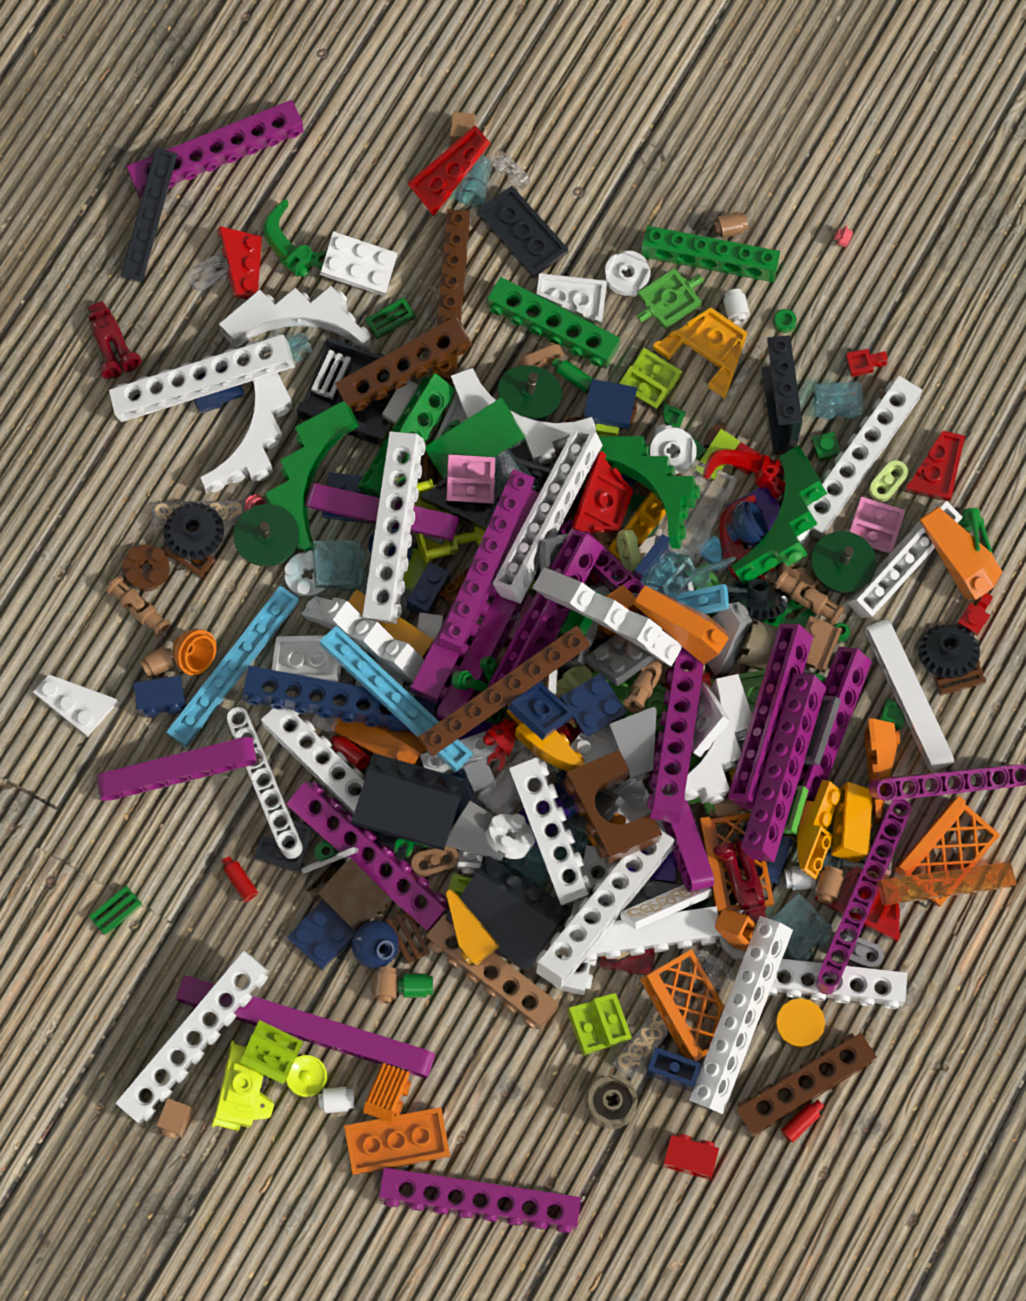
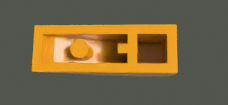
M449 889L446 895L458 944L463 950L460 954L468 964L473 962L475 965H479L500 945L457 894Z

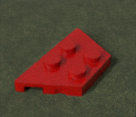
M602 451L598 453L592 465L571 529L581 532L616 533L621 529L633 489L622 479L616 467L611 468L605 460L606 454Z
M856 866L843 877L844 881L838 901H832V904H825L820 902L817 896H815L814 900L844 915L863 869ZM867 872L868 876H870L871 878H877L876 876ZM882 880L864 923V926L897 943L900 939V888ZM865 892L858 893L862 899L870 898ZM857 913L849 914L853 920L861 919Z

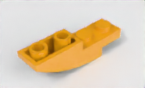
M507 709V713L518 725L515 732L516 738L539 758L567 772L585 764L583 756L578 751H573L564 734L554 731L544 740H541Z
M822 780L814 802L806 800L797 839L800 870L817 880L831 845L833 835L827 830L842 793L832 782Z

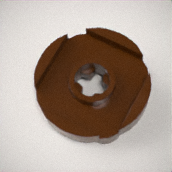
M153 545L132 547L123 561L122 569L125 579L133 588L139 591L148 592L157 589L159 585L163 582L165 583L170 574V564L164 551ZM145 563L153 566L152 569H148V573H144L143 569H140Z

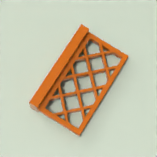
M960 795L948 804L894 868L900 876L904 875L939 907L947 900L1000 836L996 830L965 804L966 801ZM963 812L971 817L972 827H960L959 816ZM955 822V828H950ZM972 830L973 844H961L960 831ZM977 830H986L992 837L987 843H978ZM947 831H956L957 844L945 845L944 834ZM962 847H974L975 857L972 861H963ZM945 848H957L958 861L946 862ZM932 849H941L942 862L930 863L929 852ZM947 865H959L960 875L957 878L948 879ZM926 866L927 880H918L911 873L916 867ZM930 866H942L944 879L931 880ZM944 882L945 893L941 898H938L932 891V883Z
M751 813L710 819V817L700 818L699 827L702 843L714 876V885L711 888L714 907L717 906L718 916L724 908L735 912L742 910L739 905L730 906L729 896L733 892L730 881L725 879L726 867L723 869L722 861L716 858L713 849L719 846L718 839L722 841L721 845L731 843L728 839L734 831L744 836L745 832L738 828L743 820H749ZM725 823L732 830L724 838L716 832L715 825ZM754 860V864L759 866L763 872L760 881L764 878L765 885L762 884V887L766 891L768 900H765L764 905L766 907L774 906L766 861L759 862ZM739 868L742 878H746L745 872Z
M691 949L640 978V981L683 1057L698 1061L707 1055L719 1024L720 1016H722L725 1007ZM689 957L693 965L691 974L680 971L681 962ZM665 970L674 973L672 985L663 983L659 974ZM678 975L690 978L688 990L676 987ZM694 980L703 982L705 986L704 995L692 992ZM675 991L686 994L684 1007L675 1004L673 1000ZM691 996L702 999L700 1012L688 1009ZM707 1001L715 1003L717 1007L716 1017L704 1013ZM687 1013L698 1016L696 1028L689 1027L685 1022ZM703 1017L714 1021L712 1033L700 1030ZM699 1034L711 1037L709 1047L703 1051L697 1043Z

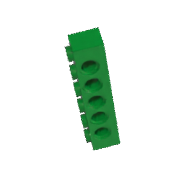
M648 225L646 226L642 244V256L648 259L772 283L775 282L780 251Z
M502 277L499 278L487 298V308L497 316L502 315L508 318L514 325H522L528 328L532 334L543 336L549 339L551 343L569 349L570 353L577 357L582 356L588 359L596 367L602 366L607 369L620 347V337ZM509 302L518 303V305L514 307H511L507 304ZM529 312H536L538 315L530 317L527 314ZM549 322H555L558 325L555 327H550L547 324ZM575 332L578 335L576 337H569L567 334ZM590 342H594L598 346L591 348L587 346V344Z
M436 373L425 375L390 432L417 434L426 443L430 438L429 433L431 429L441 420L442 416L440 414L443 409L451 403L453 399L451 396L455 389ZM429 398L432 401V407L429 404ZM418 416L421 419V425L418 423ZM389 435L357 486L369 496L380 498ZM409 453L403 456L402 464L409 460ZM402 477L399 480V483L402 482L406 477Z

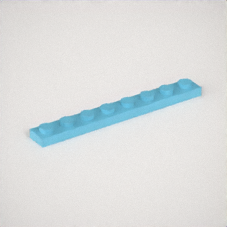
M279 586L166 732L168 736L187 748L248 669V665H251L299 603L298 597L282 586Z
M335 626L320 640L319 645L417 737L439 722L339 627ZM457 739L436 755L454 772H457L472 758L473 753Z

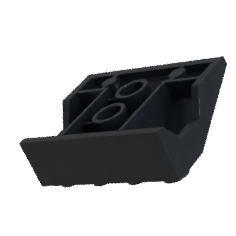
M374 753L351 824L444 851L460 801L463 799L466 779Z
M490 856L481 865L459 897L500 945L494 952L526 973L543 951L557 928L562 926L570 909L566 905H561L560 901ZM450 911V913L446 917V921L454 925Z

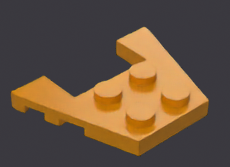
M709 308L687 322L679 330H674L668 337L654 343L653 350L668 360L671 359L683 343L720 368L708 383V388L725 399L748 333L713 308Z

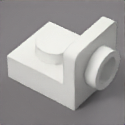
M459 850L457 872H462L464 876L473 877L482 865L483 856Z

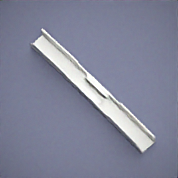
M355 847L349 848L336 854L337 856L322 862L317 861L301 868L303 874L352 855L358 852V849Z

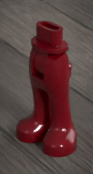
M104 301L90 305L87 308L90 314L88 319L91 323L93 336L104 360V363L100 366L101 376L104 379H113L122 375L120 365L111 349L110 341H113L124 371L129 373L137 369L142 363V359L137 352H130L120 326L112 315L111 310L106 307Z
M743 840L737 842L735 846L733 843H726L713 849L714 854L726 867L736 901L741 910H744L742 914L748 915L757 924L759 916L766 918L764 911L767 908L764 905L763 887L754 860L741 849ZM736 851L741 860L746 875V880L742 879L741 873L739 871L738 862L736 858Z

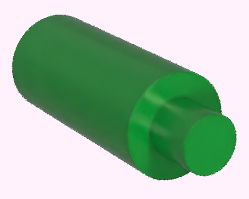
M558 358L553 361L552 366L557 369L556 373L584 393L587 394L589 392L592 377L566 359L563 362Z

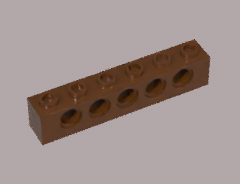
M455 316L336 382L335 385L343 401L350 406L352 412L361 411L368 406L369 402L383 399L388 395L387 392L393 389L403 388L408 384L407 381L426 375L428 370L434 366L440 367L446 364L452 356L466 353L468 348L472 346V343L462 323ZM449 339V345L441 349L442 341ZM428 350L429 356L426 359L421 360L420 356L422 352ZM404 362H409V367L405 371H401V365ZM384 373H389V378L385 382H381V376ZM364 384H369V389L365 393H361V387Z
M853 1033L847 1035L841 1040L842 1044L835 1049L833 1046L826 1048L820 1053L822 1057L815 1061L812 1058L805 1061L799 1066L801 1070L794 1074L789 1071L779 1078L780 1083L773 1087L771 1084H768L758 1091L759 1096L752 1100L750 1097H747L737 1104L739 1108L736 1109L735 1114L750 1138H753L875 1062L877 1056L862 1033L856 1036ZM843 1052L849 1053L852 1057V1062H842L839 1054ZM821 1065L829 1066L832 1074L823 1076L819 1072V1067ZM800 1078H807L811 1082V1087L808 1089L801 1088L798 1080ZM782 1090L787 1091L791 1099L783 1102L779 1100L777 1093ZM764 1103L769 1106L770 1112L765 1115L760 1114L756 1106Z

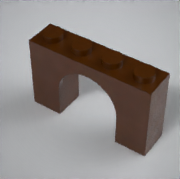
M620 750L568 771L563 782L568 795L572 794L575 800L574 807L577 814L583 816L586 822L585 829L589 837H593L597 844L595 846L597 854L601 859L604 858L606 864L656 844L662 836L655 819H650V814L626 824H614L605 820L596 809L595 796L604 788L627 779L630 770Z

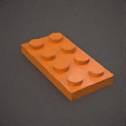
M441 1107L394 1116L392 1122L376 1119L344 1125L353 1176L381 1171L384 1168L391 1169L450 1157Z

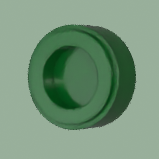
M781 309L775 314L773 324L777 331L789 333L795 328L797 318L793 311Z

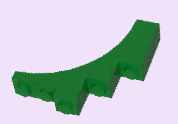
M345 401L295 427L298 432L295 437L301 449L280 460L283 465L281 472L287 482L265 493L268 498L266 504L280 506L294 517L299 529L297 547L305 552L316 550L310 533L308 507L305 506L310 484L313 482L321 462L331 448L345 435L359 427L350 406Z
M599 436L602 443L600 451L606 454L605 460L611 468L616 467L619 473L639 481L652 491L661 502L667 515L668 538H670L671 548L681 549L682 540L686 539L684 519H688V508H695L696 499L700 498V486L696 485L694 476H675V467L671 465L669 457L650 456V447L646 445L643 436Z
M799 445L779 457L784 468L786 484L784 500L775 522L761 542L745 557L732 565L734 572L743 584L755 579L783 561L788 567L808 555L798 536L818 524L808 505L828 493Z

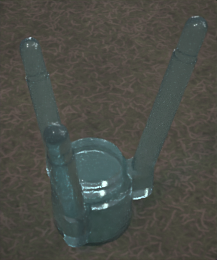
M730 557L704 567L690 569L693 588L712 587V585H707V583L712 582L710 572L732 565L736 558ZM727 587L728 592H748L746 588Z

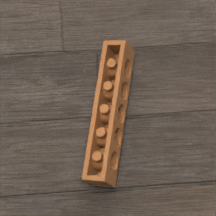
M444 913L426 935L427 942H429L427 946L436 954L441 952L448 957L446 961L455 969L460 967L467 972L465 976L474 984L479 982L486 987L484 991L493 999L500 998L505 1002L503 1006L512 1014L519 1013L524 1017L522 1021L531 1029L536 1027L541 1030L557 1011L559 1003L494 952L479 965L468 964L460 954L463 951L460 946L455 949H450L446 946L449 940H457L454 925L446 921L447 915ZM488 969H494L498 974L495 978L488 979L484 976V972ZM506 984H513L517 990L512 994H507L503 991V987ZM525 999H533L536 1005L532 1009H526L523 1007L522 1002Z

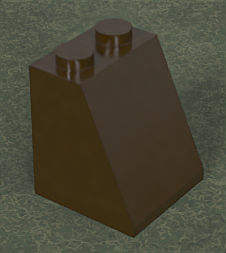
M348 857L333 862L306 890L354 933L376 914L380 915L388 907L387 902L391 899Z

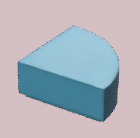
M713 535L699 550L698 554L715 568H717L721 561L722 549L720 541Z

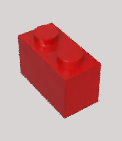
M677 1133L676 1136L671 1135L663 1168L711 1181L719 1148L715 1147V1143L711 1141L701 1140L700 1143L692 1141L691 1136Z

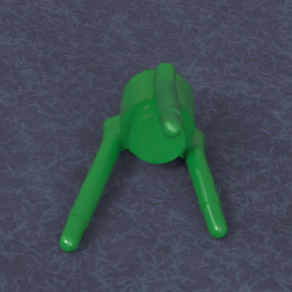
M964 509L962 511V519L958 524L963 528L965 527L966 531H973L976 551H980L978 536L980 528L985 547L992 553L980 509Z

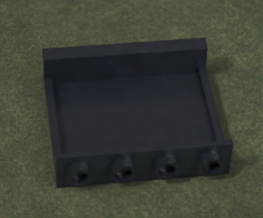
M790 335L767 337L770 366L761 368L773 455L785 454L795 448L798 444L802 426Z
M326 337V348L303 402H299L296 409L298 418L307 421L343 401L339 391H337L333 400L312 392V387L329 350L334 351L335 354L340 353L343 357L348 356L351 358L343 378L385 355L382 353L374 354L361 346L356 345L353 347L340 339L334 338L332 340ZM332 359L319 389H322L335 359ZM342 362L339 363L336 372L330 382V385L326 391L328 393H330L333 384L338 376V373L343 365ZM404 362L401 365L400 370L405 371L409 367V364L407 362ZM384 373L380 381L385 382L389 378V373ZM364 384L360 392L365 393L369 389V384ZM397 389L387 392L388 395L383 399L369 402L365 409L353 411L359 427L347 435L382 446L393 423L384 419L381 415Z

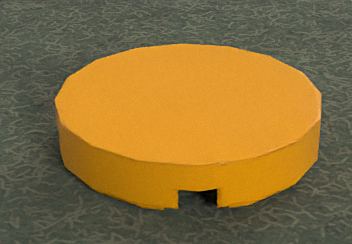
M802 998L790 1000L778 1012L776 1020L777 1032L790 1046L798 1048L810 1047L819 1040L824 1032V1014L819 1006L811 1000Z

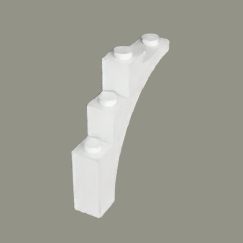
M332 286L313 302L305 292L300 293L295 288L277 304L269 294L265 295L259 290L219 324L221 334L235 348L266 331L293 326L321 328L336 333L366 350L371 347L370 333L365 327L362 326L360 328L355 323V318L347 310L346 296L340 290L336 291Z
M269 354L263 356L262 359L268 358ZM278 373L253 380L255 408L250 428L242 443L230 458L215 470L200 477L206 493L220 491L224 485L231 482L238 483L247 475H249L253 483L255 481H264L273 474L272 465L264 449L275 448L283 441L282 433L274 417L284 416L293 409L291 399Z
M473 368L451 376L466 419L496 401L482 386ZM511 411L526 436L522 441H525L535 464L545 465L550 463L556 457L554 448H564L575 425L596 432L592 417L576 422L548 423L525 418ZM522 441L518 442L517 444H515V445L512 446L511 448H515V447L519 446Z
M544 567L533 586L534 590L547 599L601 624L639 646L666 665L672 666L682 648L676 640L663 632L662 628L649 618L629 611L617 601L594 592L580 581Z
M314 596L307 603L305 610L302 612V615L307 620L320 624L330 630L335 626L339 627L360 648L384 664L409 687L412 686L424 659L408 643L394 639L378 622L362 618L363 616L346 600L335 597L332 600Z
M738 674L718 678L711 685L713 693L730 722L727 724L726 729L712 742L711 747L707 750L700 764L688 774L685 791L686 801L699 796L701 803L710 802V804H716L723 801L730 791L724 772L737 768L741 754L737 740L746 738L752 717ZM662 792V793L665 794V795H668V796L671 795V794L668 793V792Z

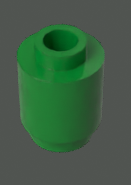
M403 973V978H398V993H403V998H427V995H433V976H427V973Z

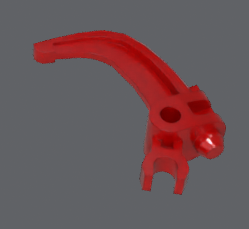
M729 448L717 449L710 454L703 471L705 479H709L720 465L730 464L756 473L755 484L763 489L768 488L771 496L776 500L782 493H785L786 483L777 477L782 476L784 472L783 466L780 465L781 461L777 459L774 461L768 455L759 453L755 455Z
M750 495L734 502L726 508L720 517L719 531L724 551L722 555L731 576L738 581L741 580L734 572L732 565L745 557L751 550H745L741 540L734 542L727 532L726 525L732 523L733 511L740 502L747 500L749 503H756L755 495ZM763 575L757 577L758 579L766 580Z
M505 719L488 729L486 735L482 738L486 746L492 745L495 750L494 753L488 756L486 765L489 766L493 759L499 760L500 765L497 769L499 772L504 768L505 757L511 753L515 740H517L515 732L518 725L513 719ZM565 724L556 730L558 733L566 736L569 744L573 743L574 737Z

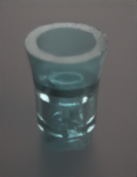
M481 155L466 174L455 193L458 201L472 207H481L485 204L492 166L490 159Z

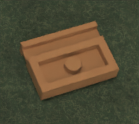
M810 616L805 630L813 636V640L805 665L825 673L842 628L834 627L830 623Z

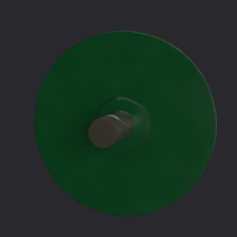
M521 365L508 370L501 377L498 384V396L503 398L510 411L522 417L542 422L558 408L562 398V389L558 380L547 370L532 365Z
M262 504L250 508L241 515L234 528V543L237 551L246 561L257 566H275L284 562L293 554L299 541V529L296 520L287 510L277 505Z
M836 531L822 537L815 545L811 557L813 571L817 579L821 581V585L829 591L840 594L850 593L865 587L874 577L877 567L876 555L871 545L861 536L847 531Z

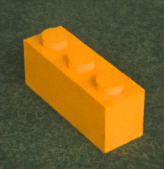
M847 782L839 788L842 793L834 811L831 855L857 863L868 856L871 849L869 839L872 829L871 811L874 801L869 794L868 788Z

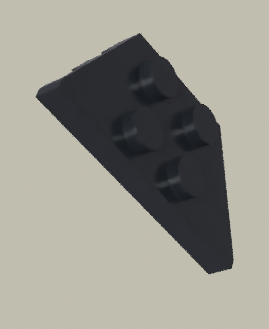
M447 478L437 483L436 487L428 492H424L421 500L486 531L503 493V487L495 484L493 504L446 501Z

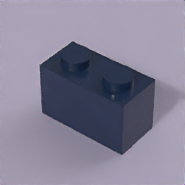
M429 562L407 599V609L417 615L420 613L432 614L441 599L439 593L451 582L450 572Z
M181 675L133 683L137 710L140 717L153 718L158 716V713L164 712L177 714L186 707Z
M655 1047L646 1075L693 1092L702 1064Z

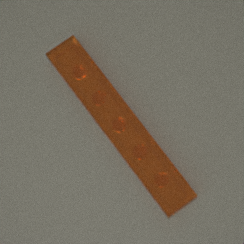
M1011 862L882 879L877 882L883 905L1010 888L1017 885Z

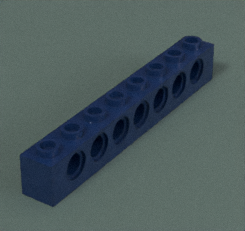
M248 665L242 700L247 701L251 705L265 704L277 710L286 708L294 710L299 714L313 713L321 718H340L347 723L356 721L364 723L369 727L383 726L388 727L391 731L399 732L404 730L414 734L393 713L383 714L380 710L386 707L365 687ZM269 686L272 687L274 691L265 692L263 688ZM288 691H295L298 695L290 697L286 693ZM313 695H317L321 698V700L313 701L310 699V697ZM412 696L434 716L436 704L421 697ZM342 700L345 704L338 706L333 701ZM365 704L368 709L360 710L357 708V705Z

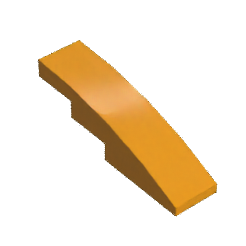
M652 491L621 529L634 532L638 538V548L666 514L661 502ZM616 536L607 550L620 562Z
M356 589L348 602L363 616L366 595ZM401 617L397 618V624L378 622L394 639L408 643L422 658L434 641L433 638Z

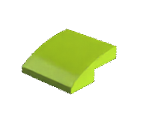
M643 348L635 363L629 367L619 384L637 387L636 397L658 409L683 372Z
M616 993L595 998L591 1002L573 1006L566 1010L582 1056L632 1039Z
M259 1020L239 1063L284 1084L303 1041Z

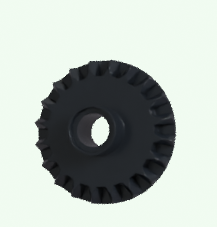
M190 501L188 504H181L177 509H173L172 513L167 516L163 535L168 548L175 555L187 560H199L208 557L218 549L224 537V524L218 512L211 508L210 505ZM195 525L199 527L194 532L188 531L190 526Z
M754 579L746 584L738 581L736 585H731V588L728 590L729 604L740 602L747 609L751 619H773L783 614L787 608L788 598L786 593L781 591L780 588L775 589L773 583L768 584L761 579Z
M946 623L941 626L937 624L936 627L929 628L927 633L923 634L919 642L918 655L922 665L930 673L938 677L952 679L962 677L975 668L980 657V647L978 639L966 627H959L957 623L955 625ZM946 646H951V647H953L954 649H947V648H945V647H946Z

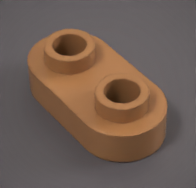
M549 343L539 351L523 354L518 364L519 366L532 365L542 368L552 364L556 358L560 360L564 353L560 345Z
M448 846L445 847L444 851L436 848L415 854L412 858V870L417 876L422 877L448 872L457 867L459 855L455 848ZM445 856H449L452 859L449 863L442 861ZM426 862L428 867L421 869L419 867L420 863Z

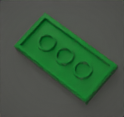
M499 398L425 446V450L442 478L445 479L447 478L448 455L495 458L525 439L526 436L503 398Z

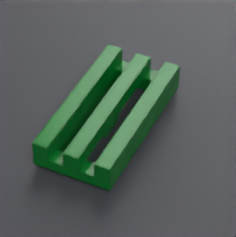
M403 297L365 318V323L370 327L377 340L415 319L416 315ZM401 306H404V307H405V308L401 309L400 311H398V312H396V313H394V314L389 315V316L386 317L384 320H382V321L376 323L375 325L373 324V322H375V321H377L378 319L384 317L385 315H387V314L393 312L394 310L400 308Z
M126 885L89 917L106 936L143 904ZM125 895H128V897H126V898H125L123 901H121L117 906H115L111 911H109L105 916H103L100 920H98V918H99L102 914H104L108 909H110L114 904H116V903H117L120 899H122ZM131 901L134 902L133 905L126 909L110 924H108L106 927L103 926L105 922H107L111 917L118 913L128 903H130Z

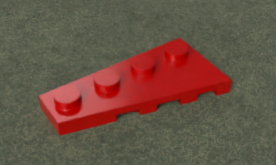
M475 125L407 183L433 216H435L487 149L490 142Z

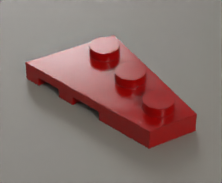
M220 226L217 229L218 237H221L222 253L223 257H226L227 273L233 297L248 300L258 292L262 236Z
M942 431L911 482L907 485L905 492L950 502L965 435Z

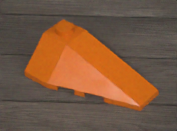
M936 507L919 519L964 598L976 600L996 585L1002 570L992 553L981 543L979 544L980 551H976L973 536L940 507Z
M643 586L632 602L703 665L716 657L729 639L727 631L710 616L648 586Z
M337 718L330 728L339 736H345L354 745L372 757L376 753L419 766L421 763L420 755L427 753L417 736L410 731L402 730L395 732L389 730L388 727H369L364 723L356 721L347 723L340 718Z
M874 718L868 719L864 730V741L870 784L874 779L891 776L897 745H900V733L895 731L894 723ZM884 783L880 786L879 789L880 794L882 796L886 792V786L884 785ZM872 798L874 801L872 809L874 824H878L882 816L885 800Z

